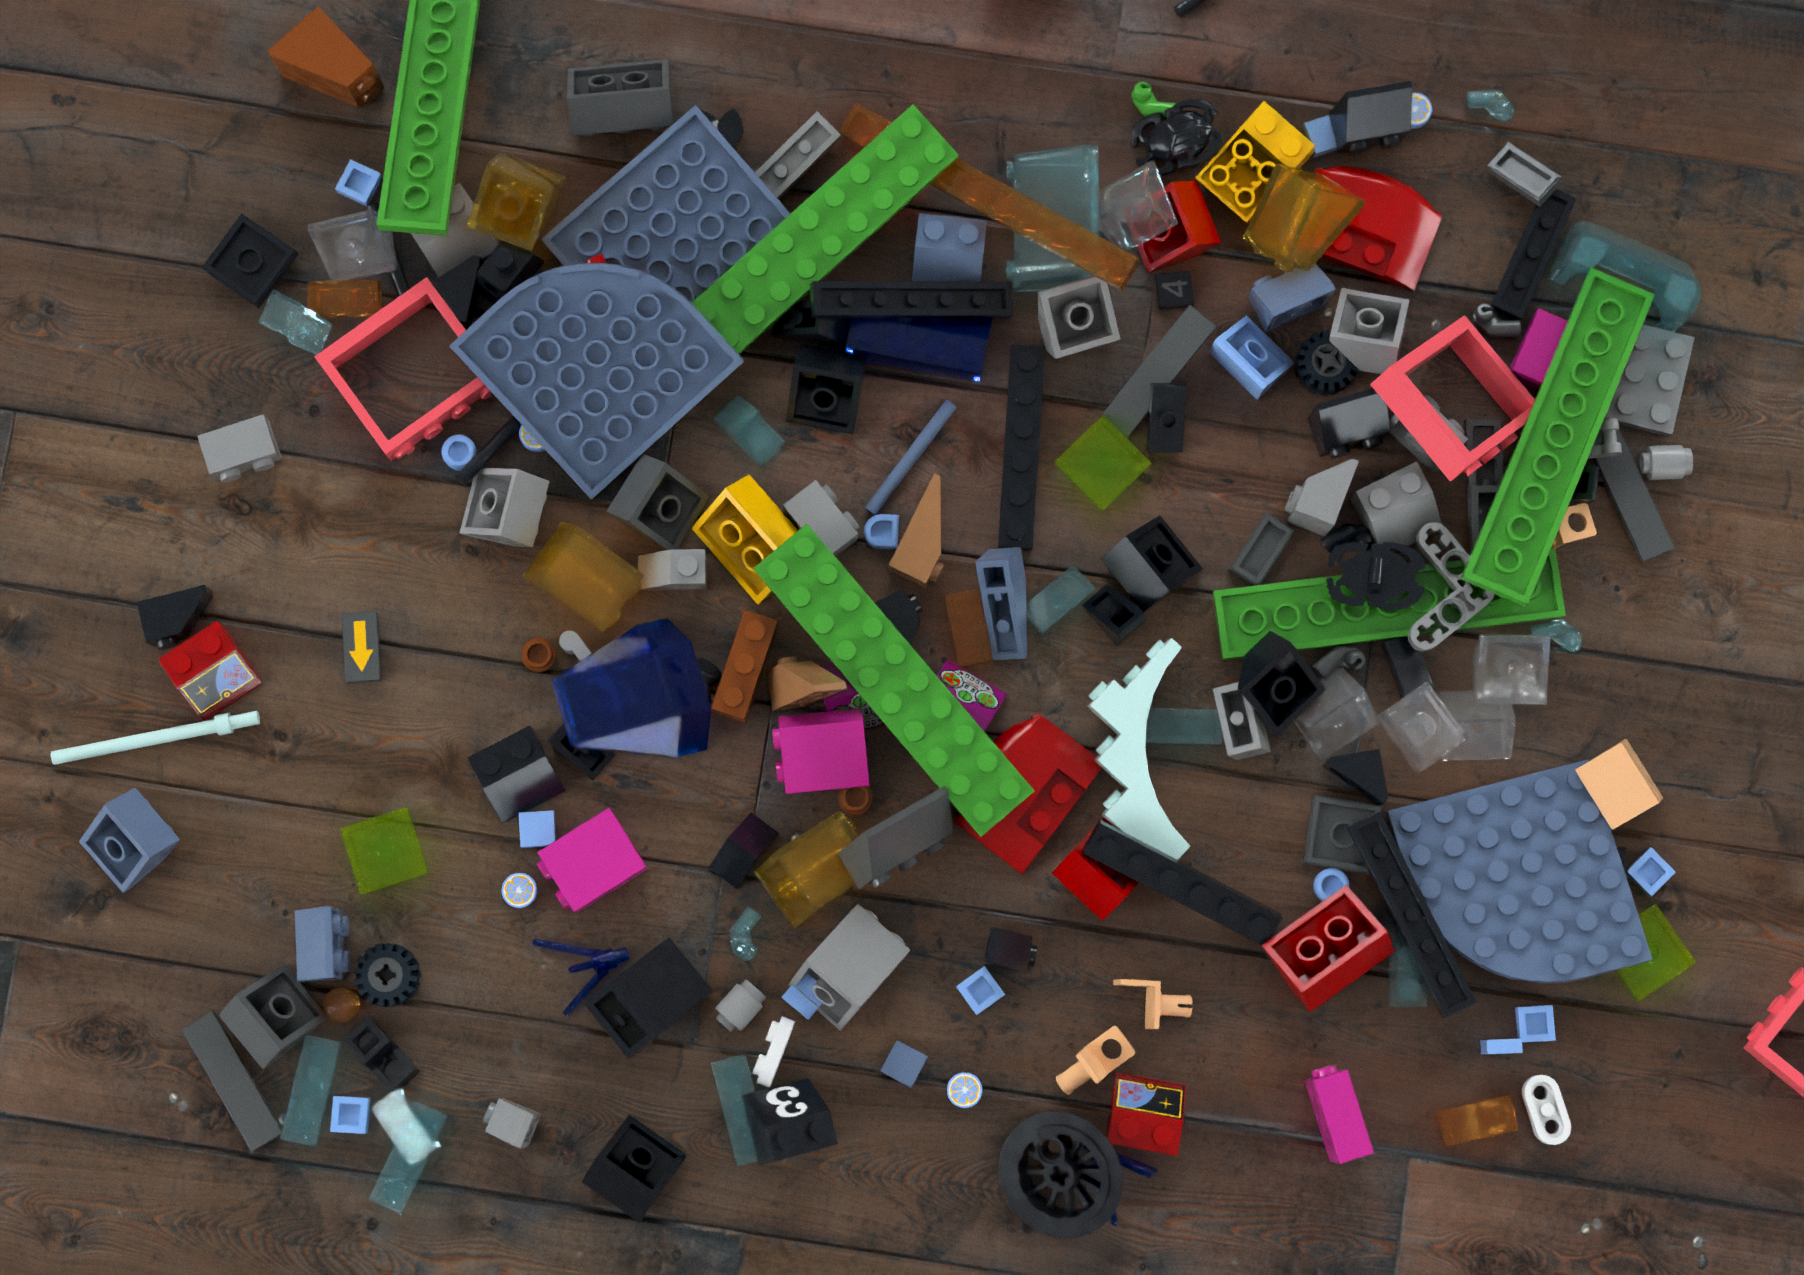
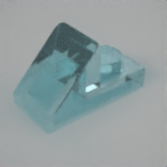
M738 395L713 418L761 468L786 444L785 440L761 417L760 411Z

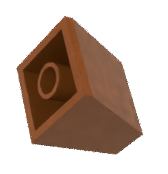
M316 7L267 51L277 70L284 78L358 108L364 103L368 104L375 100L384 86L373 63L319 7Z

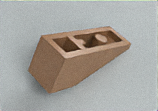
M935 473L889 563L888 571L925 589L929 581L936 583L944 564L939 562L941 558V476Z
M796 656L778 659L776 666L765 670L772 711L804 708L846 689L845 681L811 660L798 662Z

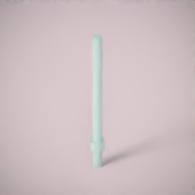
M258 711L232 716L230 713L215 715L212 720L51 751V760L53 765L212 733H217L219 736L234 732V729L260 724V716Z

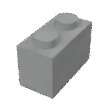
M264 414L197 436L209 475L216 481L221 480L223 483L239 479L241 473L254 469L255 472L268 470L274 467V462L282 460L271 423Z
M815 480L783 504V509L798 530L807 523L836 557L858 540L856 530L859 528V525L848 511L842 514L834 504L838 501V498L827 484L821 487Z
M1239 682L1213 689L1227 754L1233 759L1242 760L1269 753L1271 750L1265 724L1238 690Z

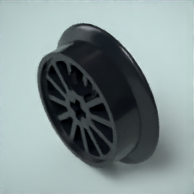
M1045 1112L1029 1117L1017 1125L1007 1137L999 1159V1178L1007 1202L1023 1222L1042 1234L1066 1239L1091 1234L1111 1218L1120 1201L1123 1180L1121 1165L1116 1151L1101 1130L1079 1116L1064 1112ZM1050 1139L1055 1140L1060 1145L1061 1153L1056 1151L1052 1153L1049 1150L1048 1144ZM1083 1143L1090 1151L1080 1157L1078 1152ZM1029 1155L1041 1161L1043 1165H1029ZM1094 1157L1098 1165H1085L1083 1162ZM1059 1168L1061 1169V1171H1066V1170H1067L1068 1173H1069V1176H1068L1067 1173H1061L1060 1170H1059ZM1030 1174H1044L1045 1180L1035 1186ZM1086 1174H1099L1101 1182ZM1047 1185L1053 1189L1049 1201L1039 1193ZM1084 1185L1097 1192L1096 1201L1093 1200ZM1074 1191L1084 1204L1085 1208H1076ZM1060 1192H1064L1066 1208L1056 1205Z

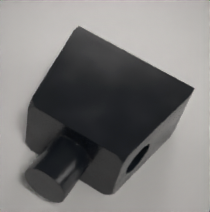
M506 235L477 272L478 293L495 304L514 287L533 277L544 263V260L518 241Z

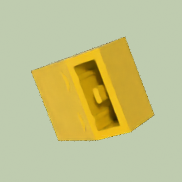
M1263 101L1195 179L1247 223L1314 153L1315 145Z

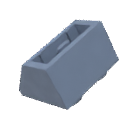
M324 906L295 910L297 982L346 980L345 972H350L351 957L350 952L344 950V937H349L350 926L348 916H343L342 909Z

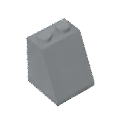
M857 904L807 958L788 985L796 987L807 973L817 982L812 987V991L817 999L822 1002L820 1006L815 1004L818 1007L817 1011L841 1031L910 952V949L905 946L903 939L899 935L888 931L880 924L873 912L863 909Z

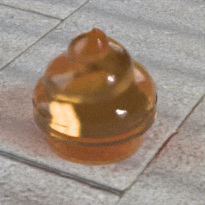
M343 987L331 990L323 1001L325 1015L337 1023H345L352 1020L359 1010L357 995L352 990Z

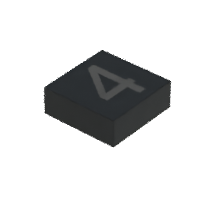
M1190 271L1156 274L1159 310L1187 308L1189 305L1193 307Z

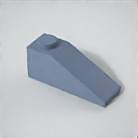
M1021 547L988 549L975 564L992 660L1025 659L1027 657L1026 576Z

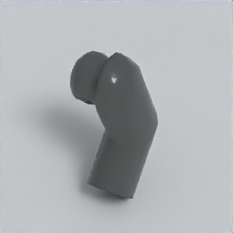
M1480 304L1475 309L1473 316L1475 324L1489 338L1521 336L1520 320L1502 321L1489 304Z
M1336 645L1331 647L1314 663L1312 668L1324 679L1335 667L1354 670L1362 668L1365 664V655L1356 647Z

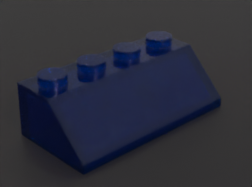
M852 318L846 352L867 355V361L980 382L992 319Z

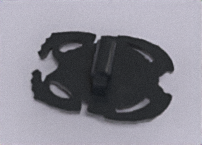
M1190 99L1174 104V107L1164 111L1167 119L1163 120L1162 113L1158 112L1143 118L1132 126V146L1137 148L1139 139L1147 145L1148 152L1145 157V163L1142 158L1137 157L1136 159L1138 167L1146 177L1171 174L1176 171L1174 163L1177 162L1180 169L1199 166L1218 154L1225 138L1224 132H1218L1213 129L1211 124L1214 121V117L1219 115L1218 109L1211 102L1203 99ZM1183 108H1199L1204 111V114L1202 115L1190 110L1183 111ZM1155 123V126L1152 129V131L1149 132L1146 137H1144L1143 135L1146 127L1150 124ZM1209 141H1211L1209 149L1201 157L1195 159L1206 149ZM1153 159L1156 161L1161 160L1165 162L1166 166L1155 168L1151 165L1150 161Z
M1351 542L1334 546V550L1331 551V555L1328 557L1329 562L1327 564L1329 567H1332L1337 559L1338 565L1343 569L1344 574L1337 581L1336 586H1334L1332 578L1329 577L1326 580L1331 600L1350 606H1363L1364 597H1369L1368 606L1379 607L1383 610H1400L1411 607L1422 597L1425 588L1419 586L1414 580L1415 574L1419 570H1424L1426 566L1422 556L1414 548L1392 542L1372 544V552L1367 551L1368 544L1363 542ZM1390 549L1400 551L1403 554L1407 555L1411 562L1408 563L1404 560L1402 556L1394 552H1391ZM1358 551V555L1354 558L1342 561V557L1346 552ZM1343 585L1352 590L1356 597L1344 595L1341 592L1340 586ZM1406 591L1409 592L1405 599L1396 603H1387V601L1399 598Z

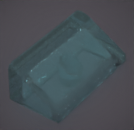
M1072 565L1026 603L1027 619L1043 635L1091 596L1096 588Z
M402 1088L395 1089L371 1108L410 1167L441 1147Z

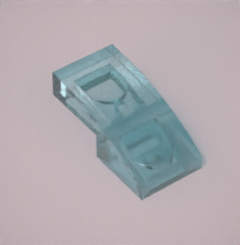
M274 289L258 322L289 337L287 342L315 355L322 351L333 326L316 312Z

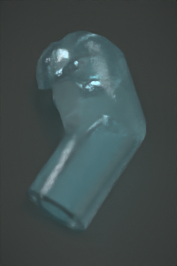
M1500 91L1466 92L1467 108L1484 107L1495 119L1504 122L1509 121L1513 117L1514 106Z
M1555 620L1531 626V635L1535 643L1552 639L1570 652L1578 651L1583 645L1581 633L1564 620Z
M749 906L730 929L732 952L736 957H741L745 961L753 959L757 953V947L752 944L750 931L762 917Z

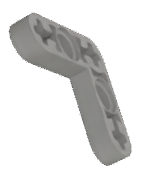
M1437 522L1428 523L1417 533L1416 544L1422 554L1454 592L1421 617L1409 629L1408 641L1415 650L1426 652L1436 647L1489 604L1494 597V593L1485 590L1482 594L1484 600L1479 597L1471 598L1470 594L1473 589L1468 582L1462 587L1458 583L1461 581L1463 573L1454 575L1447 570L1446 561L1449 557H1459L1464 562V567H1466L1470 555L1449 530ZM1426 531L1430 534L1439 533L1441 537L1438 539V544L1443 550L1449 544L1452 550L1446 552L1439 560L1435 555L1439 554L1441 550L1435 544L1430 546L1426 544L1425 540L1428 538ZM1452 604L1459 609L1460 619L1458 622L1449 623L1444 620L1442 609L1445 605ZM1433 615L1436 623L1446 630V633L1442 634L1441 629L1438 628L1430 635L1429 638L1432 641L1430 644L1426 640L1420 643L1416 638L1420 634L1417 628L1420 627L1422 630H1426L1435 622L1430 619V616Z

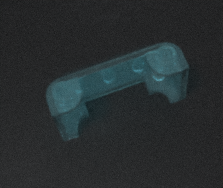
M1077 145L1014 154L1013 161H1007L1006 181L1013 182L1014 255L1013 260H1007L1006 279L1007 281H1013V291H1044L1097 275L1099 273L1098 145Z
M1587 220L1574 224L1567 233L1548 279L1564 285L1570 277L1578 274L1586 277L1591 267L1600 265L1655 289L1653 292L1655 296L1651 306L1656 307L1659 311L1660 322L1657 327L1675 332L1694 314L1702 293L1697 274L1688 263Z

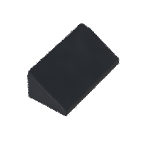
M1408 637L1394 638L1381 644L1405 709L1438 698L1422 652L1415 650L1410 645Z

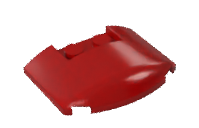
M1335 166L1325 169L1321 167L1316 168L1313 172L1286 244L1414 292L1442 216L1438 211H1435L1428 200L1419 192L1391 176L1361 167Z
M1039 713L1031 716V719L1013 725L993 741L1033 788L1034 792L982 837L978 835L960 812H958L959 816H956L955 824L1020 874H1023L1102 769L1094 761L1097 758L1094 754Z

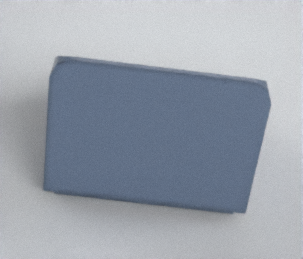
M897 1040L881 1072L912 1088L928 1056Z

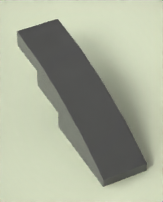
M1189 305L1101 415V418L1124 437L1128 438L1149 413L1150 383H1172L1213 333L1216 325Z
M1500 419L1464 420V435L1468 438L1464 445L1469 452L1501 429ZM1503 452L1498 453L1486 464L1479 460L1482 466L1470 476H1467L1465 473L1471 552L1504 475Z

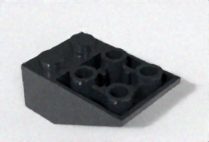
M668 937L587 1000L584 1005L628 1059H633L714 991L670 937Z

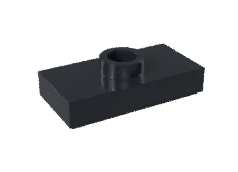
M1150 383L1147 451L1149 453H1183L1187 391L1185 383Z

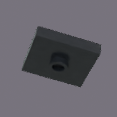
M241 214L202 266V270L259 309L299 254L286 243Z

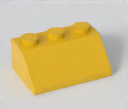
M750 475L726 487L691 527L758 605L772 595L773 592L753 568L798 531Z

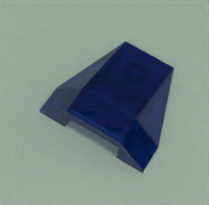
M668 618L634 626L552 679L571 747L612 752L615 750L629 751L639 755L656 754L664 755L665 758H678L707 750L712 710L692 642Z

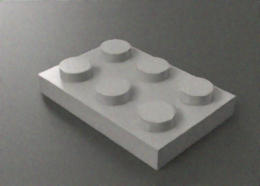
M1643 324L1604 419H1618L1619 425L1670 437L1673 434L1695 337Z

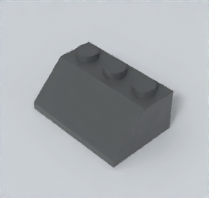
M668 59L568 68L567 103L572 135L593 137L604 132L626 134L637 129L648 128L652 131H659L672 126L674 118Z
M945 786L863 832L837 853L859 890L870 883L876 888L892 878L889 873L892 870L899 868L902 873L919 862L917 859L918 855L925 852L927 857L945 847L943 840L953 833L950 801L948 799L949 792Z

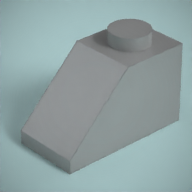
M677 549L638 556V591L708 590L706 550Z
M499 1098L496 1104L491 1102L486 1111L483 1122L488 1125L485 1132L513 1146L525 1148L529 1146L542 1114L507 1099Z

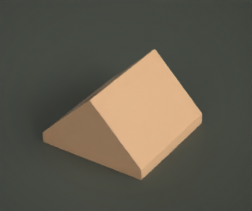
M1627 739L1620 741L1575 769L1612 830L1657 805L1663 799V796Z

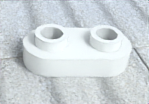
M783 1016L780 1022L772 1021L766 1036V1041L771 1042L766 1056L763 1054L759 1055L753 1070V1074L758 1075L757 1083L769 1088L771 1087L795 1021Z
M1534 1075L1528 1078L1522 1087V1097L1535 1136L1545 1144L1557 1145L1563 1143L1570 1135L1571 1123L1558 1084L1553 1078L1546 1075ZM1537 1086H1541L1545 1090V1095L1540 1100L1534 1096V1089ZM1549 1120L1554 1121L1556 1124V1130L1551 1134L1545 1129V1124Z

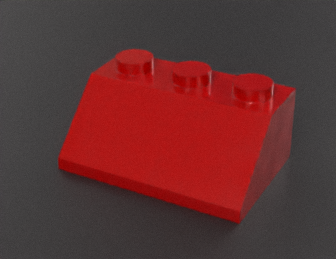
M1347 885L1262 944V948L1290 990L1309 1012H1312L1395 952L1388 931Z

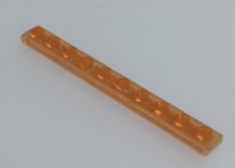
M855 103L838 132L841 136L864 148L892 122ZM960 159L955 160L930 183L931 186L1120 291H1123L1140 264L1138 257Z

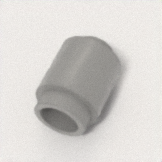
M1682 445L1647 446L1645 453H1641L1639 457L1640 472L1646 474L1648 480L1683 479L1685 475H1691L1693 471L1692 450L1690 448H1683Z
M745 979L741 985L737 983L715 1007L719 1012L715 1019L730 1032L735 1027L741 1032L763 1008L761 1003L767 997Z

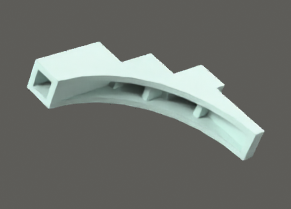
M1170 638L1165 643L1159 639L1146 653L1150 659L1141 669L1135 665L1122 679L1126 683L1123 688L1115 680L1110 681L1107 685L1103 681L1100 682L1089 694L1093 701L1087 707L1117 734L1115 738L1109 735L1097 747L1096 751L1100 755L1094 761L1114 778L1124 790L1120 793L1116 789L1105 800L1103 805L1107 809L1101 815L1115 828L1178 860L1190 845L1172 826L1158 802L1149 776L1145 750L1147 718L1154 692L1165 669L1182 648L1176 641Z

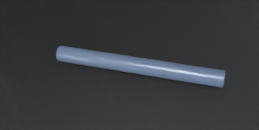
M944 401L864 509L873 516L879 512L957 408L952 402Z

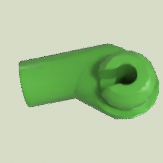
M1137 83L1134 86L1131 97L1142 115L1147 117L1153 113L1160 112L1162 113V118L1167 119L1164 111L1174 107L1176 103L1158 102L1152 94V87L1149 83Z

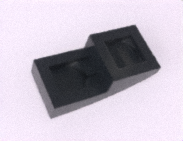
M369 1016L342 1040L360 1062L368 1067L383 1086L394 1096L420 1072L399 1046Z

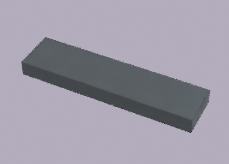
M1618 430L1616 431L1617 442L1621 443L1622 454L1592 459L1595 466L1600 467L1599 474L1634 550L1640 562L1643 563L1669 552L1675 547L1621 431ZM1602 434L1597 435L1593 446L1603 444Z
M211 1011L181 1029L251 1152L282 1135L284 1131L215 1011Z

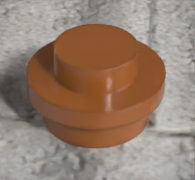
M533 638L524 645L521 658L529 670L541 673L549 670L554 665L556 650L547 639Z
M869 786L841 788L838 793L839 805L847 814L861 815L868 811L872 805L873 795Z

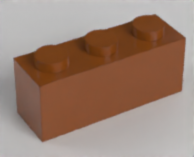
M744 610L711 707L714 714L746 724L779 627L778 620Z

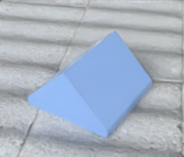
M1247 315L1221 334L1213 342L1209 351L1256 400L1295 364Z

